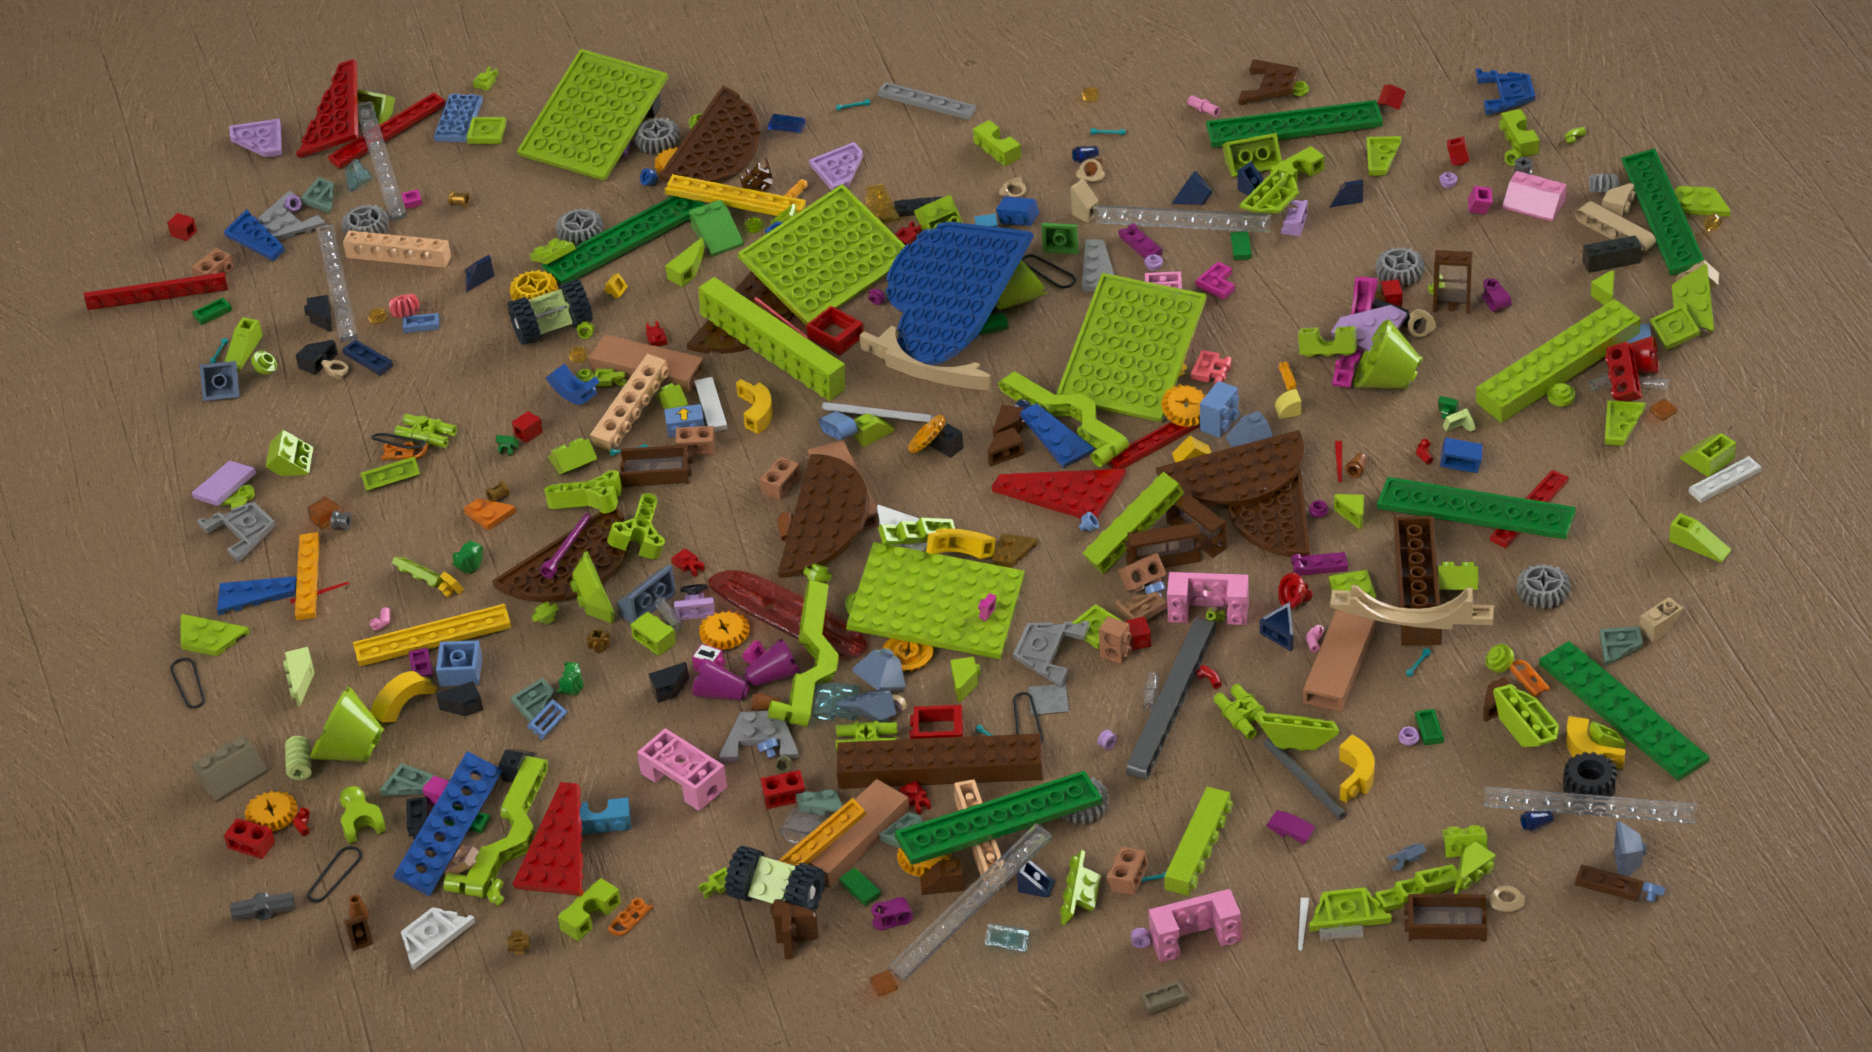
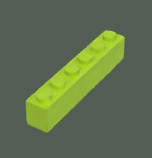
M1165 472L1156 477L1153 483L1146 490L1142 491L1140 496L1133 503L1129 504L1126 510L1119 517L1115 518L1113 523L1105 531L1101 532L1099 537L1082 553L1088 563L1104 575L1126 553L1125 541H1128L1127 532L1132 534L1147 531L1184 494L1179 483Z
M1206 787L1164 876L1165 890L1189 896L1192 888H1196L1199 873L1202 874L1205 868V860L1211 856L1212 845L1218 841L1219 830L1225 826L1226 815L1232 811L1233 801H1231L1230 792Z

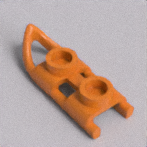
M406 442L403 444L405 446H419L413 444L412 442ZM426 443L424 447L418 449H405L385 444L383 445V450L385 451L384 455H381V460L407 459L414 456L415 459L421 458L427 452L428 444ZM423 449L419 454L414 455V450ZM396 452H402V455L395 454Z
M1516 660L1510 665L1509 668L1514 676L1525 686L1530 695L1538 697L1542 692L1550 691V687L1528 662ZM1524 665L1526 668L1518 672L1515 666ZM1535 677L1538 682L1534 683L1531 678Z
M639 897L633 899L627 908L620 912L613 920L607 931L614 936L627 934L653 908V905L650 904L648 906ZM635 913H638L639 916L636 919H634L632 916ZM618 923L626 928L623 931L614 930Z

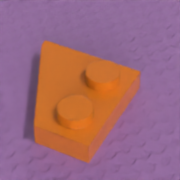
M477 498L464 507V513L489 531L516 513V509L513 505Z

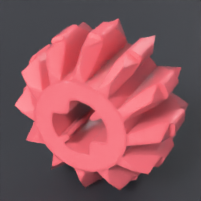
M404 294L391 299L389 309L393 317L404 318L419 312L420 303L416 295Z

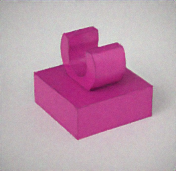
M759 640L753 641L743 652L742 658L746 663L751 664L766 650Z

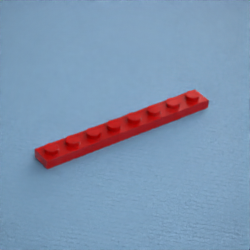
M436 93L430 94L329 155V162L341 169L445 106V100Z
M225 272L84 292V300L87 310L225 291L228 290V283Z

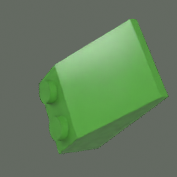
M722 200L689 211L691 228L699 239L703 238L704 246L711 256L744 245L738 229Z

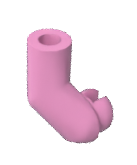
M387 607L382 608L380 618L370 620V626L373 630L380 631L390 623V609Z
M1316 625L1306 635L1310 651L1314 653L1320 649L1318 641L1324 633V628L1321 625Z

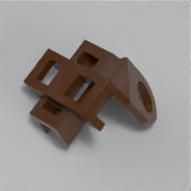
M767 157L765 158L766 167L764 169L760 167V163H757L752 170H745V177H739L743 188L759 190L761 192H766L769 189L773 178Z

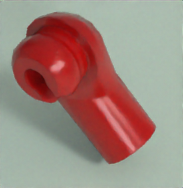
M1422 439L1417 445L1416 455L1429 465L1434 460L1428 453L1431 443L1427 439Z
M1202 665L1196 670V675L1200 679L1205 678V676L1209 678L1214 689L1222 686L1218 673L1213 669Z
M305 807L299 809L293 820L295 828L302 836H307L310 833V829L306 825L309 820L310 811Z

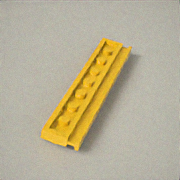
M673 174L667 183V187H665L666 195L707 203L722 200L724 205L728 207L778 216L792 204L796 205L797 213L806 206V200Z
M501 604L355 641L353 646L360 667L409 654L408 651L426 647L428 649L439 647L440 642L462 641L512 627L506 606Z

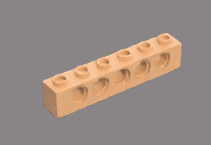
M348 231L343 240L346 258L446 268L451 258L448 240Z
M646 354L590 434L594 446L610 451L620 445L622 438L630 431L632 424L639 418L643 408L648 405L652 395L658 391L662 381L667 378L669 369L666 360Z
M975 780L954 783V800L958 811L982 803ZM992 839L970 846L985 890L1005 887L1006 869L996 840Z

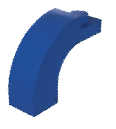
M565 363L545 378L560 396L573 404H584L597 394L595 386L599 383V380L596 376L588 382H583L573 375Z

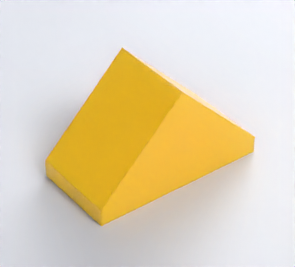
M1189 436L1172 453V456L1176 463L1212 452L1209 445Z

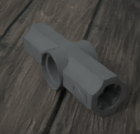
M260 892L254 895L253 899L230 903L233 921L255 917L258 920H267L272 917L273 913L296 909L293 892L272 896L268 893Z

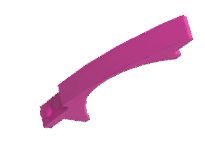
M1361 276L1355 278L1351 315L1372 310L1378 278ZM1357 348L1352 355H1341L1340 359L1336 360L1332 386L1351 388L1362 350Z

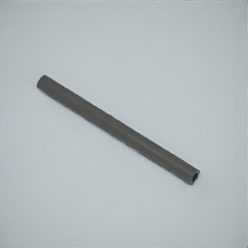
M1270 738L1264 741V746L1339 820H1343L1346 817L1347 813L1283 749L1276 747Z

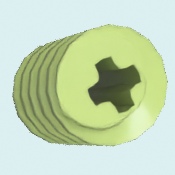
M293 736L285 742L284 746L286 773L291 779L305 780L312 774L309 740L303 736Z

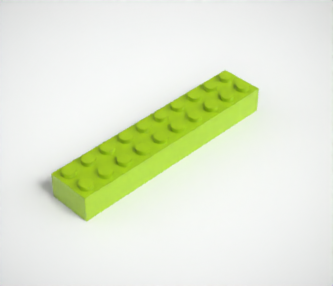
M713 277L698 287L699 311L704 318L725 330L729 335L734 336L742 344L747 345L754 352L759 353L766 360L771 361L781 370H784L794 379L799 380L807 388H811L828 401H831L845 390V364L717 278Z
M1613 299L1477 386L1476 403L1500 423H1503L1546 395L1550 386L1568 381L1605 357L1607 347L1626 342L1640 334L1641 318L1618 300Z

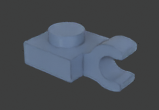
M1414 843L1398 851L1397 854L1389 855L1387 859H1396L1397 864L1392 867V870H1400L1404 866L1405 860L1412 862L1421 857L1420 854L1426 852L1423 843Z

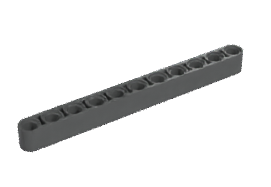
M1195 618L1129 759L1126 769L1128 776L1144 780L1149 778L1196 676V670L1199 669L1214 637L1216 621Z

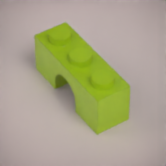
M1518 109L1501 113L1499 128L1504 132L1505 138L1510 142L1512 149L1518 150L1522 157L1539 154L1540 139L1534 130L1527 131V118L1522 110Z
M990 120L973 128L974 143L994 157L997 162L1007 166L1021 158V144L1011 136L1000 140V128Z
M1310 146L1271 167V173L1277 167L1293 171L1296 184H1298V173H1306L1312 177L1325 170V156Z
M1356 326L1337 327L1333 341L1323 340L1319 334V328H1301L1298 332L1299 354L1306 357H1313L1316 354H1323V356H1333L1339 353L1343 356L1352 355L1357 349Z
M600 878L584 892L583 896L577 897L567 909L560 913L558 916L560 930L579 942L593 929L589 913L600 911L608 916L622 903L619 889Z

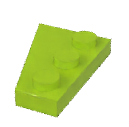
M1402 136L1367 137L1369 176L1387 175L1402 142Z
M1607 400L1605 445L1624 446L1645 410L1646 403Z

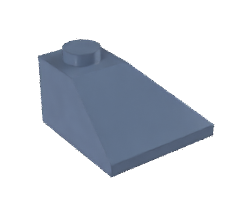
M236 361L199 365L203 401L240 397Z
M1260 411L1243 416L1228 433L1226 441L1231 447H1236L1270 438L1273 435L1267 420Z
M889 649L873 650L852 669L855 674L878 691L904 690L906 687L900 659L894 656V652Z
M869 690L837 702L839 707L866 719L878 720L879 723L889 721V717L896 715L891 691Z
M1620 821L1616 822L1614 854L1618 874L1629 877L1642 865L1643 855H1646V843H1642L1641 835Z

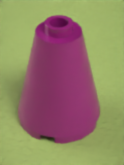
M780 639L745 669L746 673L743 676L748 685L752 684L756 687L792 677L795 673L800 674L801 672L797 664H795L783 639Z
M703 659L698 669V677L694 681L692 695L737 701L747 698L750 687L747 686L745 680L710 659Z

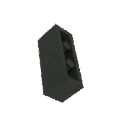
M1636 235L1583 245L1582 262L1588 273L1639 264L1642 246Z

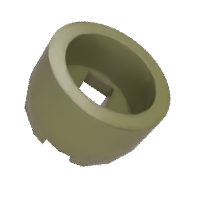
M786 755L778 757L775 763L776 769L781 773L788 772L792 766L791 759ZM782 759L785 760L787 767H784V768H783V761H782Z

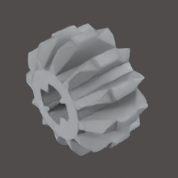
M1591 174L1589 176L1588 186L1591 192H1607L1619 185L1616 174Z

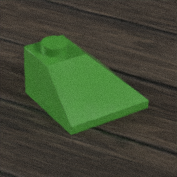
M1042 223L1043 253H1079L1077 224Z

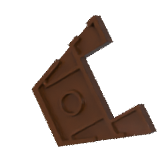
M1252 60L1250 73L1264 74L1259 90L1241 91L1238 99L1239 105H1246V101L1251 100L1259 102L1263 97L1271 96V98L1293 94L1300 73L1299 68L1261 60Z

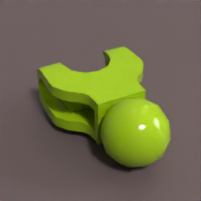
M348 786L343 789L340 794V804L346 811L340 821L348 844L358 841L356 833L362 827H373L377 834L387 831L380 808L374 804L367 803L365 794L359 787Z

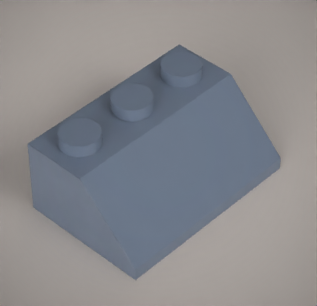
M667 565L658 569L638 586H635L633 590L617 601L619 616L633 623L646 612H654L676 594L672 566Z

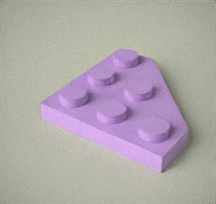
M280 119L229 126L231 142L264 157L282 155Z
M853 142L810 159L809 165L831 191L841 184L847 188L862 160L863 151Z
M1392 305L1340 317L1332 329L1331 335L1335 337L1337 327L1356 326L1357 348L1362 351H1369L1373 344L1371 339L1381 323L1388 319L1399 329L1406 319L1407 313Z

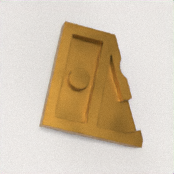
M1002 533L992 560L993 565L1012 568L1020 559L1027 555V551L1032 546L1035 548L1038 546V538Z

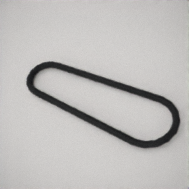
M1027 254L1022 258L1024 262L1025 258L1034 257L1073 277V282L1071 284L1060 285L1051 280L1050 278H1048L1047 276L1043 275L1027 263H1025L1032 271L1036 272L1037 274H1039L1052 284L1056 285L1057 287L1068 288L1073 286L1076 282V278L1072 273L1034 254Z
M377 433L371 436L372 440L405 449H418L426 445V442L423 440L388 433ZM389 436L423 444L419 446H405L375 437Z
M179 658L171 664L170 672L186 705L189 708H199L204 704L205 697L196 665L190 658ZM180 661L192 663L202 697V702L198 705L193 706L188 703L173 671L174 665Z
M1027 692L1017 693L1013 698L1016 732L1020 734L1016 698L1020 695H1027L1032 704L1039 733H1041L1042 744L1043 733L1033 697Z
M347 846L338 851L309 890V900L312 902L323 901L360 862L362 858L360 849L354 846ZM345 850H356L359 853V857L322 898L313 899L311 897L312 891L338 856Z

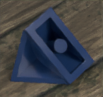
M1252 162L1237 170L1238 190L1248 196L1264 181L1262 173L1255 168Z
M1194 171L1171 204L1204 205L1213 190L1199 173Z
M1363 179L1345 182L1340 185V190L1329 208L1363 202Z
M490 255L483 257L464 269L466 272V292L494 277Z
M1290 602L1259 620L1260 634L1285 649L1292 651L1293 627Z
M1026 856L1022 857L1017 871L1018 892L1045 898L1049 897L1055 880Z

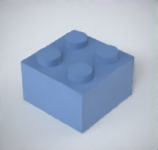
M1220 381L1213 386L1200 402V431L1221 438L1229 430L1230 425L1238 419L1240 414L1238 410L1240 398L1237 387Z
M479 640L440 642L436 667L440 687L460 686L471 681L475 685H479L483 657Z

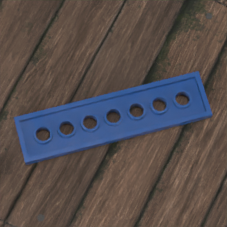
M468 751L466 752L394 873V879L430 897L502 773L499 767ZM477 774L480 780L475 781L470 775ZM468 789L472 795L466 796L461 790ZM458 804L463 810L456 811L452 806ZM451 820L454 825L446 826L443 821ZM441 835L445 841L439 842L434 836ZM428 850L433 851L436 856L428 857L425 852ZM423 866L427 872L420 873L416 870V867Z

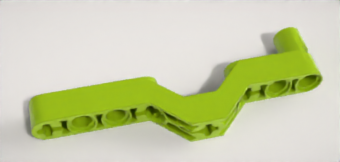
M1017 372L1010 373L998 382L1000 390L1005 395L1027 408L1038 404L1053 417L1071 416L1081 422L1082 425L1077 428V433L1079 437L1097 449L1091 453V460L1097 467L1104 466L1113 457L1118 456L1129 447V442L1124 435L1096 419L1095 401L1083 394L1054 395Z
M809 580L805 590L798 643L802 644L815 659L814 668L802 674L795 673L789 704L771 700L767 718L807 727L811 715L814 689L832 681L837 671L839 654L822 635L828 584Z
M526 756L501 807V818L508 819L512 825L508 836L488 846H482L475 858L476 863L470 869L467 876L447 873L444 880L445 891L486 898L487 891L495 880L502 864L527 854L535 837L534 826L528 818L527 812L547 773L548 761L546 759Z

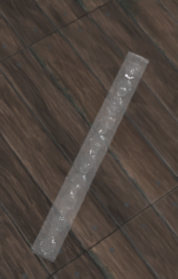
M372 101L359 103L358 119L389 220L407 218Z
M1094 205V223L1121 225L1135 223L1140 226L1271 233V214Z
M334 225L316 227L340 342L358 339Z
M1485 787L1484 807L1694 824L1696 819L1697 803Z
M1036 823L888 965L889 970L902 981L907 980L1052 839L1051 834Z

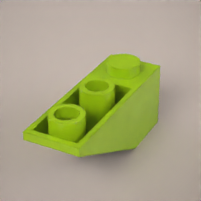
M700 238L665 265L668 280L684 287L695 278L705 254L703 238Z
M242 317L234 330L225 362L236 361L237 371L242 369L263 337L259 320Z
M1679 513L1670 524L1669 542L1720 563L1731 552V549L1696 519Z
M1477 842L1465 848L1458 865L1454 893L1458 894L1462 890H1467L1472 883L1478 882L1485 874L1489 875L1494 869L1495 864L1493 862L1496 855Z

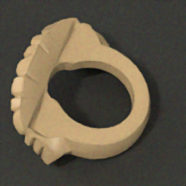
M1095 159L1085 160L1076 171V177L1086 182L1100 181L1105 176L1101 164ZM1089 162L1095 163L1098 167L1093 177L1086 176L1084 172V166Z
M1013 178L1002 186L999 194L1001 196L1021 198L1026 193V186L1022 183V178ZM1009 186H1017L1022 189V193L1013 195L1007 188Z
M1416 309L1409 313L1408 330L1414 337H1424L1428 333H1432L1436 328L1434 318L1425 310ZM1422 317L1426 320V329L1423 333L1418 334L1414 331L1413 324Z
M323 360L321 362L326 373L337 380H341L343 375L349 372L347 363L343 361ZM334 364H341L345 368L342 370H332L330 367Z
M1500 886L1489 895V903L1495 910L1514 912L1524 907L1525 896L1515 887ZM1508 892L1512 893L1516 898L1512 902H1505L1498 896L1501 893Z

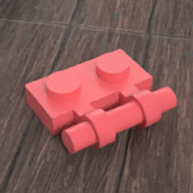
M1202 350L1191 372V379L1209 383L1210 378H1214V384L1218 381L1224 382L1226 372L1231 368V357L1227 356L1225 359H1220L1219 353Z

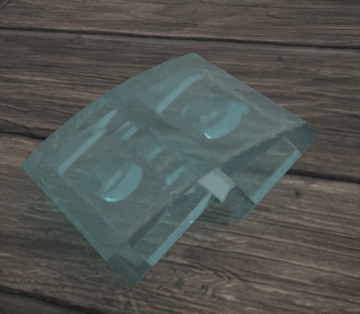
M841 683L817 685L815 690L814 717L834 721L835 716L855 720L857 714L839 707L837 702L858 695V686Z

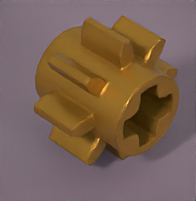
M594 629L590 632V635H586L588 649L592 648L594 653L604 652L607 646H611L609 632L604 633L603 629Z
M523 929L513 930L512 935L507 936L509 952L514 951L515 956L525 955V950L530 949L529 933L523 934Z

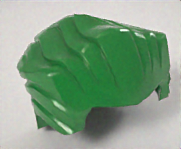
M469 540L468 543L462 546L460 552L453 553L454 562L451 565L463 573L477 571L482 562L483 547Z
M565 662V671L558 680L560 687L556 693L578 695L584 685L579 663Z

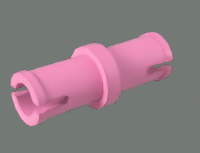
M1193 95L1188 98L1187 104L1197 108L1199 112H1206L1214 117L1220 114L1221 108L1211 104L1208 100H1201Z

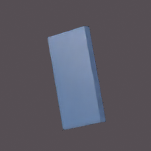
M449 94L434 134V140L467 142L466 138L472 117H477L483 101L482 96L474 94Z

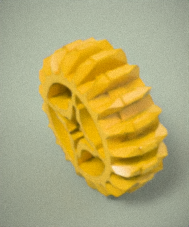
M539 269L538 271H525V274H519V277H514L509 291L512 301L523 297L530 300L556 291L558 286L555 277H552L550 273L547 274L546 271L541 272Z

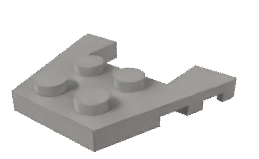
M288 191L257 218L259 223L278 241L295 237L296 233L303 231L310 233L312 232L311 229L320 227V230L326 228V222L318 215L301 222L285 208V199L290 195H295L292 191ZM294 201L290 202L292 207L295 206Z
M255 502L232 508L229 513L221 514L219 512L213 514V518L204 520L203 517L197 520L198 525L207 534L225 525L241 540L227 549L228 554L237 563L276 526L275 521Z
M1081 621V624L1064 622V624L1055 625L1052 622L1027 623L1015 648L1013 657L1059 687H1063L1069 673L1068 668L1051 665L1063 637L1068 636L1084 640L1090 627L1089 622Z
M768 711L740 712L719 755L720 763L738 762L739 746H756L772 738H776L777 743L780 744V756L786 755L793 760L799 759V755L785 721L767 718Z

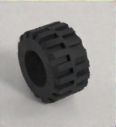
M1583 752L1582 755L1578 753L1574 758L1571 757L1568 763L1565 764L1563 790L1567 798H1572L1571 801L1573 803H1579V806L1583 807L1584 805H1588V807L1596 805L1598 807L1602 803H1608L1609 799L1614 797L1616 790L1617 770L1615 764L1611 763L1612 760L1605 758V755H1597L1596 752H1592V754Z

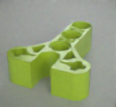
M610 470L599 477L585 482L549 485L544 489L548 508L550 509L590 506L599 509L601 513H610L617 507V496H620L622 493V485L619 472Z
M650 493L642 494L634 518L612 524L607 538L608 544L626 551L628 543L634 541L641 546L640 556L653 560L658 559L663 550L665 539L658 535L651 524L658 502L656 496Z

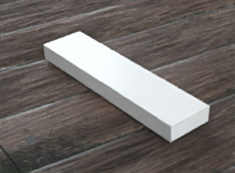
M713 377L695 380L696 390L707 426H713L714 432L726 430L727 423Z
M1748 456L1690 486L1688 492L1702 503L1760 473L1762 467Z

